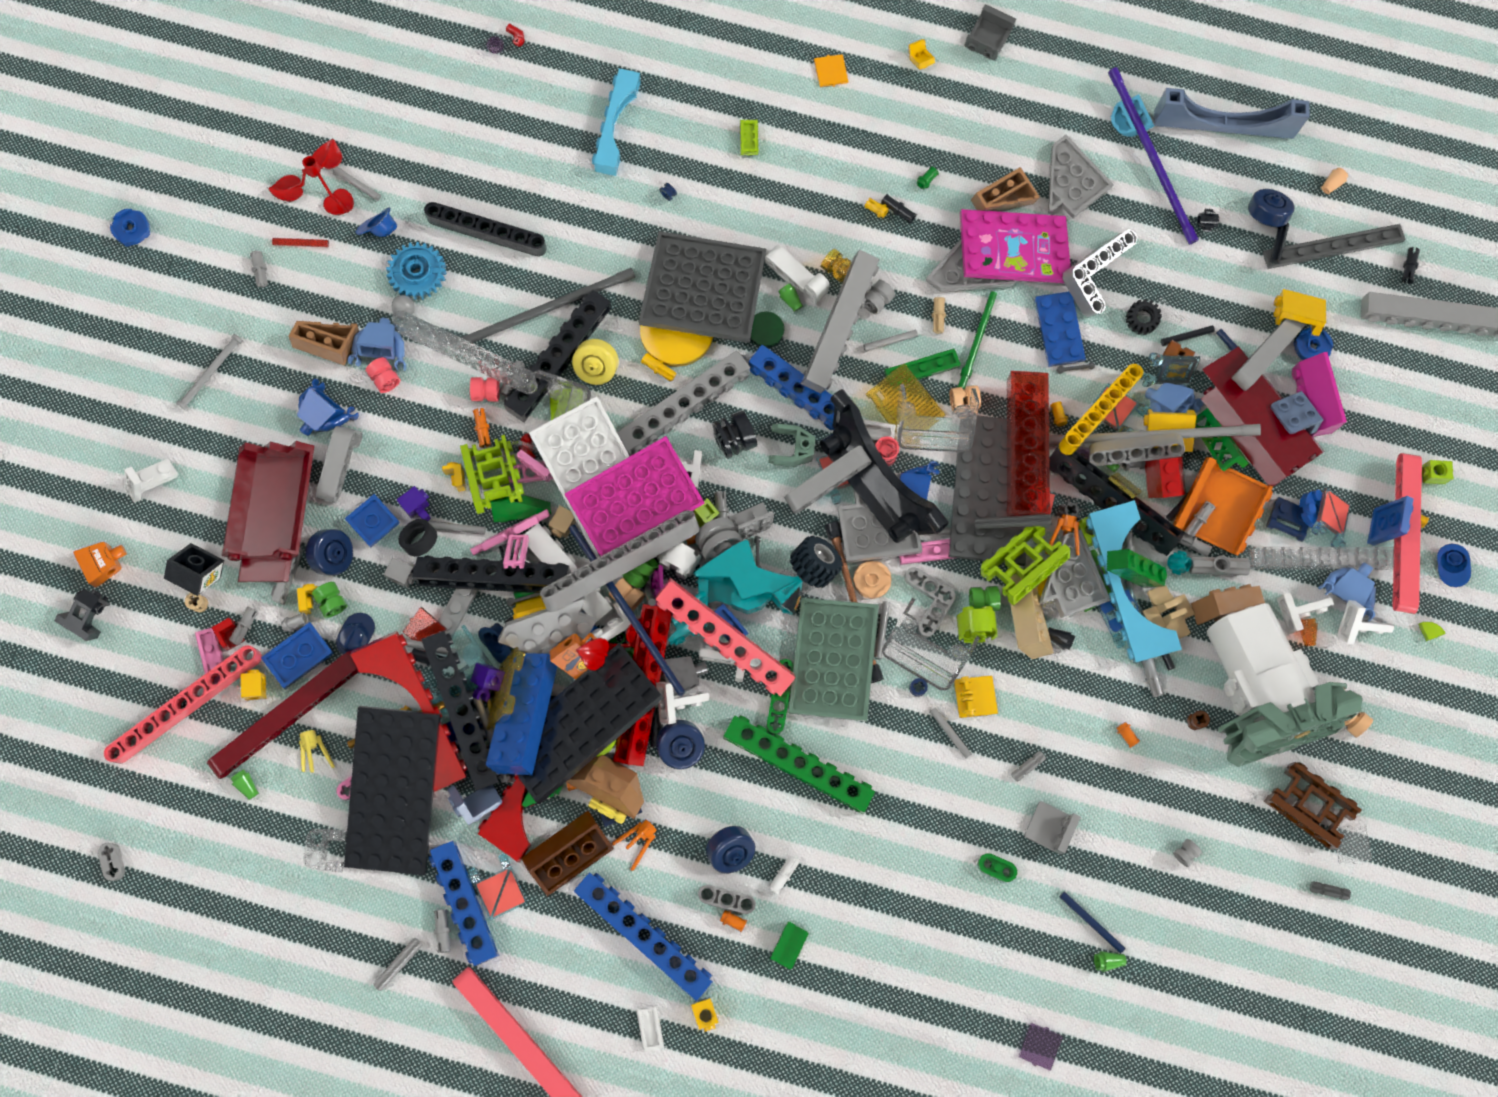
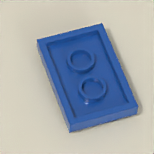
M1405 496L1374 508L1367 544L1374 546L1406 535L1410 529L1409 522L1414 508V498Z
M309 622L262 656L261 659L283 689L286 690L332 656L334 652L313 624Z

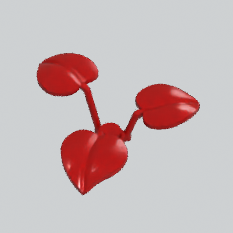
M334 139L324 143L312 156H307L303 159L302 182L298 176L286 175L268 188L270 193L280 200H297L303 195L301 187L305 185L307 174L313 178L318 177L330 195L323 202L324 209L329 214H346L354 207V200L350 192L339 188L332 193L320 174L323 167L333 169L342 162V153Z
M632 624L629 625L626 632V638L629 643L621 644L624 648L633 646L635 649L637 632ZM596 638L586 642L576 651L586 668L597 670L603 666L605 657L608 656L607 653L617 644H609L604 638Z

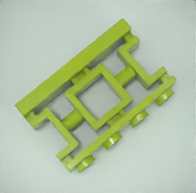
M505 435L501 436L502 440L498 441V438L494 439L495 447L477 451L476 444L472 445V448H468L467 444L460 445L477 514L485 513L484 507L492 508L491 500L509 496L511 503L514 502V499L523 502L521 497L524 494L522 483L517 482V480H520L518 468L514 469L513 467L517 465L514 454L510 455V452H513L511 441H506ZM502 448L505 449V453H506V457H507V461H508V462H505V463H504L503 457H498V456H502V452H501V449H502ZM472 456H475L476 462H479L476 463L478 470L474 469ZM502 468V475L484 478L483 472ZM509 476H512L515 488L514 491L511 490L510 485L500 487L501 485L510 483L508 479ZM479 484H482L483 490L493 488L483 492L485 499L481 498Z
M1043 526L1025 527L1022 533L1012 537L1005 547H1000L992 558L986 559L981 564V576L983 578L986 577L990 581L997 576L1006 584L1002 588V594L1008 597V601L1013 606L1070 559V548L1066 544L1062 546V543L1058 541L1054 546H1051L1042 538L1045 535V528ZM1032 538L1038 544L1033 549L1027 544ZM1043 550L1050 555L1045 561L1039 555ZM1024 552L1034 560L1025 570L1014 562ZM1004 561L1009 567L1006 572H1003L998 567ZM1015 573L1022 579L1016 585L1011 579Z

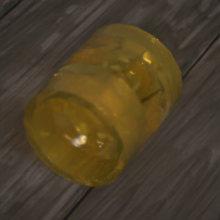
M834 248L823 259L820 267L827 273L832 272L833 277L841 283L844 281L852 261L848 258L843 259V254Z

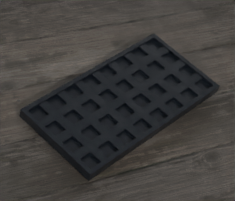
M620 643L607 653L608 656L605 657L602 667L597 670L588 669L549 702L533 775H517L537 804L540 805L664 699L662 694Z
M368 706L358 707L344 867L416 875L426 874L441 714Z

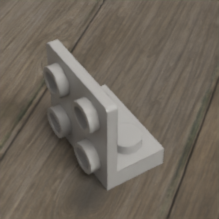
M762 502L730 516L729 519L735 525L741 538L747 539L758 530L762 532L769 529L773 524L774 513L773 511L768 512Z
M1040 801L1024 837L1059 855L1064 854L1081 816L1075 813L1069 815Z

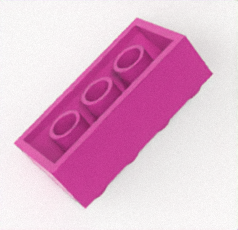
M1323 352L1298 362L1292 368V377L1297 385L1296 392L1302 391L1323 418L1317 432L1311 435L1315 437L1332 434L1347 421L1328 353Z

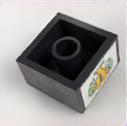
M190 543L167 560L164 579L198 596L221 578L224 560Z

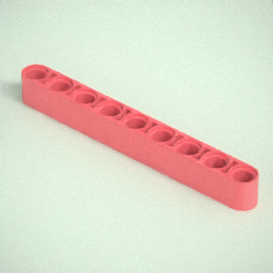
M1400 453L1396 461L1395 500L1405 496L1414 498V508L1410 517L1408 533L1394 538L1392 606L1394 611L1415 614L1419 608L1422 458L1417 455Z
M249 645L241 647L109 744L104 750L105 759L122 764L239 679L241 674L247 673L248 670L261 662V652ZM253 651V657L247 660L248 653ZM236 663V670L234 672H231V666ZM220 675V681L215 685L214 679ZM200 688H203V689H204L203 694L198 697V695H197L198 690H199ZM186 700L187 705L182 709L181 703ZM169 712L170 718L165 721L164 716ZM153 724V731L148 734V727ZM133 737H136V743L132 746L131 740ZM119 749V756L115 758L114 753Z
M470 967L463 970L452 981L461 994L550 1097H582Z

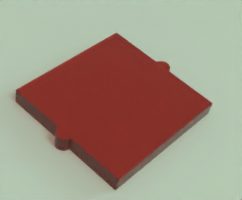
M420 607L416 614L409 619L410 622L403 630V633L411 640L422 642L421 638L443 630L446 631L447 628L423 607Z

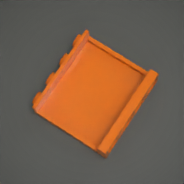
M1206 457L1173 525L1185 531L1193 520V515L1197 514L1205 501H1208L1216 508L1206 520L1207 523H1203L1195 536L1238 556L1239 553L1244 552L1247 546L1245 541L1248 536L1253 534L1256 527L1254 524L1257 519L1261 518L1265 502L1271 499L1273 486L1259 482L1230 467L1222 471L1216 462L1217 460Z

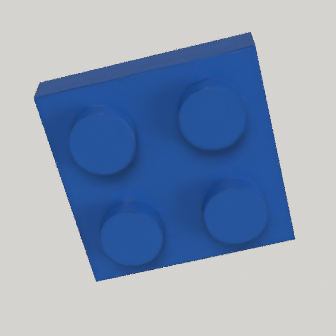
M375 494L344 518L370 548L400 524L399 520Z

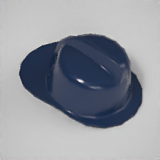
M360 612L354 613L347 618L336 639L337 649L342 655L369 643L375 630V623L372 617Z
M495 623L489 628H480L478 631L480 641L487 647L497 662L504 666H510L513 656L510 646L498 642V637L504 627L499 623Z

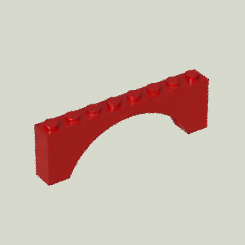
M396 630L351 652L350 655L359 673L377 674L395 681L415 698L423 712L438 713L442 717L439 707H434L431 701L434 698L430 689H425L422 683L425 681L420 670L417 671L414 666L416 660L412 652L408 653L405 648L407 642L403 634L399 635ZM441 719L434 792L465 778L466 770H468L465 760H460L457 754L460 751L456 742H451L448 736L451 734L446 723L443 724Z
M515 775L514 779L516 781L512 786L508 785L502 794L504 796L502 804L497 809L490 811L492 814L488 820L484 819L478 827L480 830L478 834L512 859L520 862L521 857L526 854L531 845L527 839L523 824L522 804L527 789L519 777Z

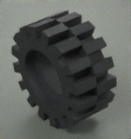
M1140 299L1137 303L1134 302L1126 314V323H1129L1128 328L1132 327V332L1138 331L1137 334L1139 335L1141 333L1143 335H1147L1148 332L1152 333L1160 324V319L1162 318V314H1160L1161 309H1157L1159 306L1157 303L1153 305V301L1147 302V299L1143 301ZM1140 311L1148 312L1151 317L1148 323H1141L1137 319V313Z

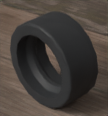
M416 519L409 522L402 529L398 542L410 556H421L435 545L438 537L437 531L427 520ZM425 531L421 539L411 544L412 540L419 533Z

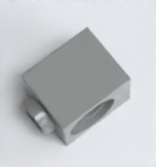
M392 558L383 575L388 580L406 588L415 582L412 578L414 567Z

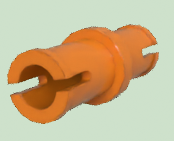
M478 408L474 409L473 413L476 424L474 429L478 434L479 447L484 448V445L489 447L491 446L488 431L490 427L486 421L485 409L480 408V411H478Z

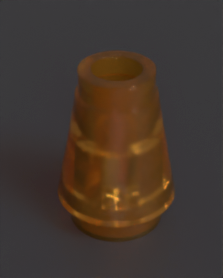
M1316 618L1301 619L1304 629L1300 633L1304 646H1316L1318 630Z

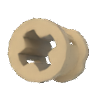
M189 593L185 598V605L195 612H204L209 604L208 599L201 595L196 596Z

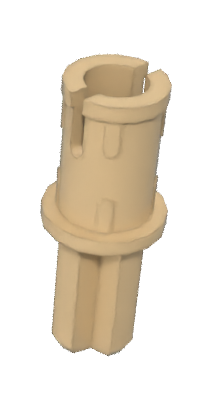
M935 297L933 299L934 309L931 315L933 318V332L935 334H942L944 332V318L946 317V313H944L945 298Z

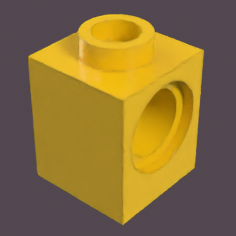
M248 670L247 673L241 674V698L246 701L266 699V675L261 673L260 670Z
M711 998L691 1004L699 1030L703 1029L706 1032L715 1029V1024L719 1022ZM705 1009L709 1010L712 1014L711 1019L707 1022L702 1021L699 1017L700 1012Z

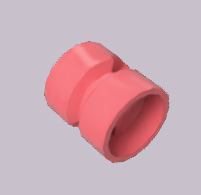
M384 357L372 361L365 369L380 393H387L393 390L401 381L396 372L392 370L388 360Z
M471 377V401H483L484 398L490 402L499 401L500 384L498 377H487L486 380L482 377Z
M881 437L877 440L875 446L890 467L894 464L899 453V444L892 437Z

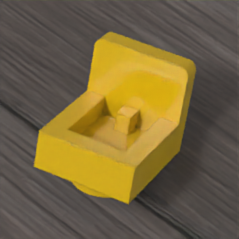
M924 39L908 45L909 59L919 70L935 64V57L926 49V41Z

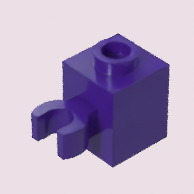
M414 486L397 499L399 505L411 519L417 514L421 519L427 521L431 519L424 510L429 506L426 500L429 497L423 489L418 490Z
M476 662L470 679L472 683L478 685V688L473 692V698L479 700L482 694L481 699L488 701L490 698L489 689L499 691L505 672L494 666Z

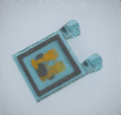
M1155 352L1150 353L1148 357L1151 360L1150 365L1153 367L1160 366L1156 376L1148 373L1142 375L1141 380H1144L1142 385L1144 387L1164 383L1190 385L1201 358L1200 356H1163Z

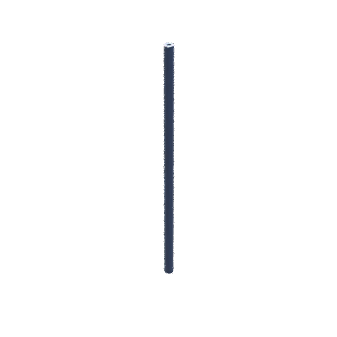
M576 525L570 526V532L589 561L592 562L597 559ZM613 581L605 584L678 696L684 695L686 691Z

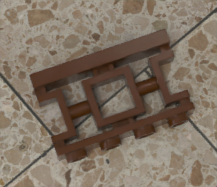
M1300 762L1290 763L1287 766L1288 769L1284 772V774L1291 778L1284 792L1278 787L1274 788L1271 791V795H1268L1264 802L1328 849H1338L1342 843L1340 840L1343 839L1344 835L1336 829L1344 817L1350 821L1355 820L1356 815L1362 809L1357 806L1358 804L1354 800L1341 795L1339 789L1324 783L1322 777L1309 772L1304 764ZM1301 778L1310 784L1306 786L1304 791L1296 787ZM1291 793L1298 797L1294 806L1284 801ZM1310 793L1325 802L1317 816L1303 806ZM1334 802L1343 808L1339 810L1337 815L1329 811ZM1324 817L1332 822L1327 831L1318 825Z

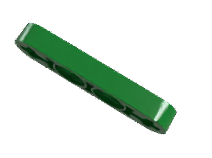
M782 659L779 661L782 665L784 663L788 664V667L791 668L790 671L793 672L794 664L791 660ZM791 684L781 696L777 693L771 696L767 719V730L770 734L778 735L784 729ZM776 701H781L784 704V709L780 712L775 711L773 708V704ZM771 713L777 716L783 715V718L779 717L778 724L781 725V728H777L776 731L770 726V723H774L775 716L771 717Z

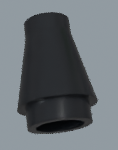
M1051 627L1048 629L1050 640L1063 650H1070L1076 637L1072 635V632Z

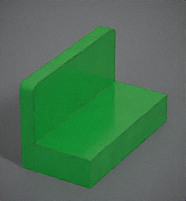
M787 921L770 959L788 969H792L809 933Z

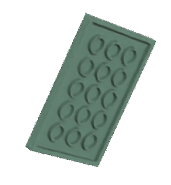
M801 598L793 668L795 679L791 686L789 714L867 722L879 604Z

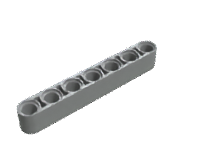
M1285 318L1231 379L1244 391L1249 389L1306 324Z

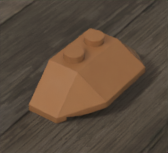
M605 755L592 759L566 782L635 819L644 803L637 773L618 762H614Z

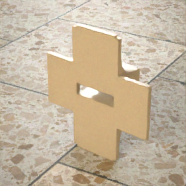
M1166 585L1148 591L1147 595L1154 607L1142 611L1144 617L1160 627L1175 630L1179 639L1190 635L1191 632L1187 627L1185 619L1195 615L1185 594L1174 598ZM1173 608L1176 609L1175 612H1172L1162 618L1161 613H1164Z

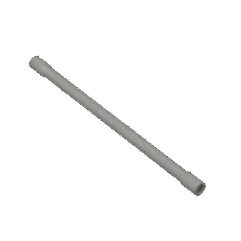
M1247 424L1228 427L1090 434L1082 444L1167 433H1179L1183 438L1238 435L1257 436L1261 435L1260 424ZM1046 435V446H1059L1065 435Z

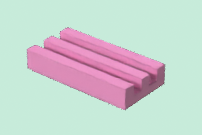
M520 450L517 453L518 461L546 482L552 479L549 469L524 451Z
M509 535L503 561L504 568H508V566L524 568L529 543L528 535ZM516 540L513 560H510L513 542ZM521 540H523V542H522V547H521V552H520V557H519V560H518V555H519Z

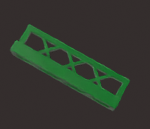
M1208 408L1196 416L1195 424L1197 428L1222 427ZM1206 417L1205 426H1199L1198 423ZM1219 436V438L1201 437L1213 458L1217 460L1216 462L1222 471L1227 470L1236 462L1242 468L1249 464L1230 436ZM1216 442H1222L1220 450H1214ZM1224 454L1231 455L1232 458L1223 464Z

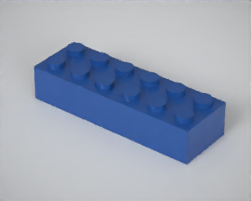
M513 653L486 761V766L497 774L533 775L558 667L551 662L549 654Z

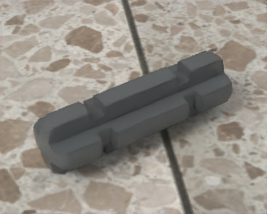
M1316 881L1310 884V891L1313 893H1320L1321 895L1343 900L1350 899L1351 891L1349 889L1321 884Z

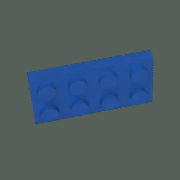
M1070 291L1036 296L1035 304L1048 367L1085 362L1086 358L1075 304Z

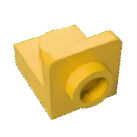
M450 462L442 466V471L445 475L453 474L451 475L452 486H455L458 492L466 491L464 468L461 463Z
M305 584L302 588H297L300 613L311 614V608L314 607V603L310 595L318 587L315 584Z

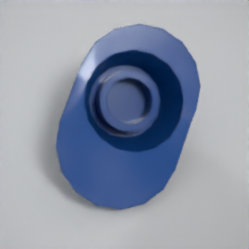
M388 207L381 213L366 220L357 228L356 234L360 235L368 231L378 237H386L397 229V224L389 213L391 208Z
M1453 543L1441 547L1437 554L1440 579L1450 587H1461L1468 583L1471 578V560L1468 551L1463 546Z

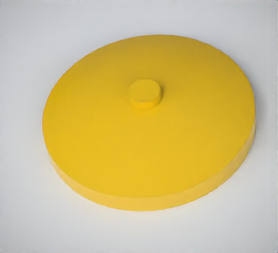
M640 325V337L644 349L658 361H663L664 365L687 366L698 361L707 353L713 341V337Z

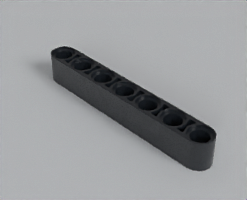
M429 202L424 207L426 218L432 225L539 257L546 253L545 239L541 234L436 202ZM468 222L472 223L469 226H465V224ZM484 228H489L487 231H482ZM501 233H507L505 236H499ZM519 238H523V239H524L523 241H520V242L516 241V240L519 239ZM537 243L541 244V246L535 247L534 245Z

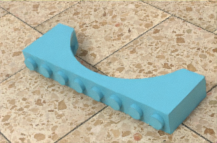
M1135 500L1090 513L1088 519H1086L1088 530H1092L1094 535L1091 538L1095 549L1098 548L1100 554L1097 556L1099 565L1104 567L1106 573L1103 574L1106 586L1109 585L1111 593H1109L1111 603L1115 604L1117 611H1115L1116 620L1118 623L1121 622L1123 630H1120L1122 639L1128 643L1127 655L1129 660L1133 659L1134 663L1182 650L1177 632L1160 627L1142 616L1125 594L1120 576L1107 571V551L1121 550L1127 534L1140 520Z

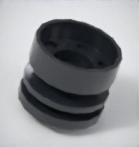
M743 410L730 415L731 424L725 418H721V425L718 421L712 422L716 443L727 459L732 457V451L735 455L739 454L738 445H741L744 451L753 449L758 445L753 427Z

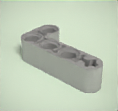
M336 426L334 428L316 491L317 498L334 503L339 500L353 448H358L362 441L363 434L361 431L344 426Z

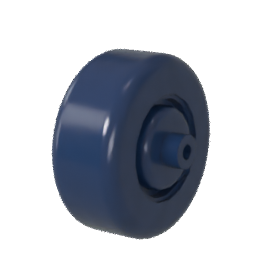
M1260 189L1256 191L1248 205V211L1256 221L1271 227L1286 225L1295 210L1293 201L1287 195L1273 189Z
M322 529L310 537L306 546V560L314 572L320 575L336 576L348 569L353 559V545L344 532L337 529Z
M676 720V723L666 724L659 731L656 739V749L664 764L673 769L682 770L694 766L702 758L705 750V740L695 724L687 720Z
M728 826L717 831L710 838L706 846V856L717 872L730 874L743 869L750 863L754 857L756 846L745 828Z

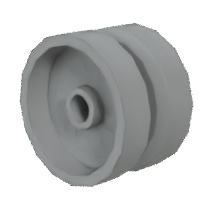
M718 518L707 522L699 529L695 536L696 544L707 563L733 545L743 541L735 525L728 518Z

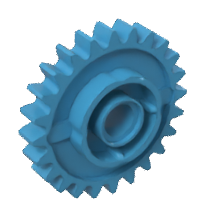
M419 242L415 246L409 243L408 248L402 245V251L396 249L397 255L391 254L393 261H387L390 267L386 268L388 272L386 276L390 280L389 284L393 286L395 292L399 291L400 295L413 296L414 300L420 296L423 300L425 294L431 297V291L437 293L436 287L442 288L440 281H445L443 275L447 274L446 269H444L446 264L443 262V256H439V251H434L433 246L427 248L426 243L422 246L419 245ZM420 269L419 272L413 273L414 270Z

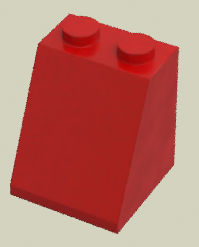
M1182 457L1145 461L1148 498H1167L1186 494Z

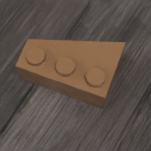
M1019 167L977 192L971 199V202L977 210L998 212L1033 205L1040 197L1022 168Z

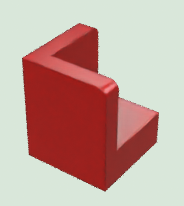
M227 618L211 627L221 646L227 651L238 646L230 642V637L237 627L235 621L231 618Z

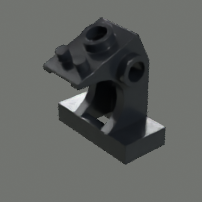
M84 588L74 596V603L70 611L57 614L54 621L85 641L97 639L101 631L92 626V620L95 614L99 615L104 610V607L110 606V603L107 602L109 598L106 596L102 598L103 595L94 589L90 592ZM81 608L87 610L83 619L79 617Z

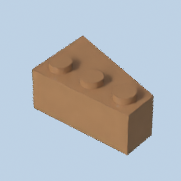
M296 321L289 334V339L292 347L345 366L352 352L354 336L359 332L357 324L340 325L339 323H333L332 325L321 324V322Z
M1251 584L1240 586V589H1236L1234 586L1224 589L1223 592L1220 589L1210 591L1208 596L1191 603L1197 625L1204 624L1213 619L1218 621L1230 613L1265 603L1260 586L1251 587Z

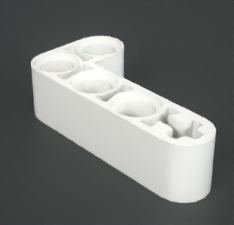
M776 245L765 256V262L788 284H791L792 287L795 286L796 291L810 304L816 305L828 293L829 281L821 273L814 276L782 246Z

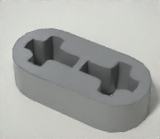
M114 843L102 844L99 847L98 856L103 876L107 880L118 881L125 874L120 848ZM108 847L109 849H113V852L110 853V856L105 855V852L108 851ZM112 864L114 868L118 869L115 876L110 875V872L113 870Z

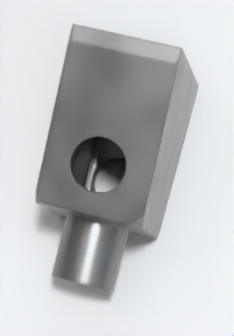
M691 656L664 659L686 692L699 685V675L708 673L706 663L701 662L694 665ZM663 673L665 682L670 683L665 674ZM673 688V695L675 696V695H678V694L676 693V691H675L674 688Z

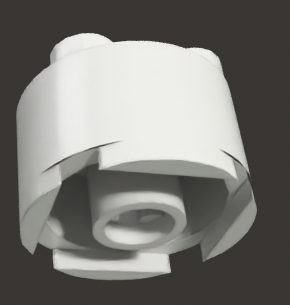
M679 543L659 554L657 560L659 565L663 566V569L669 570L671 568L676 571L675 575L685 580L687 577L692 576L702 556L700 554L695 556V550L683 543Z

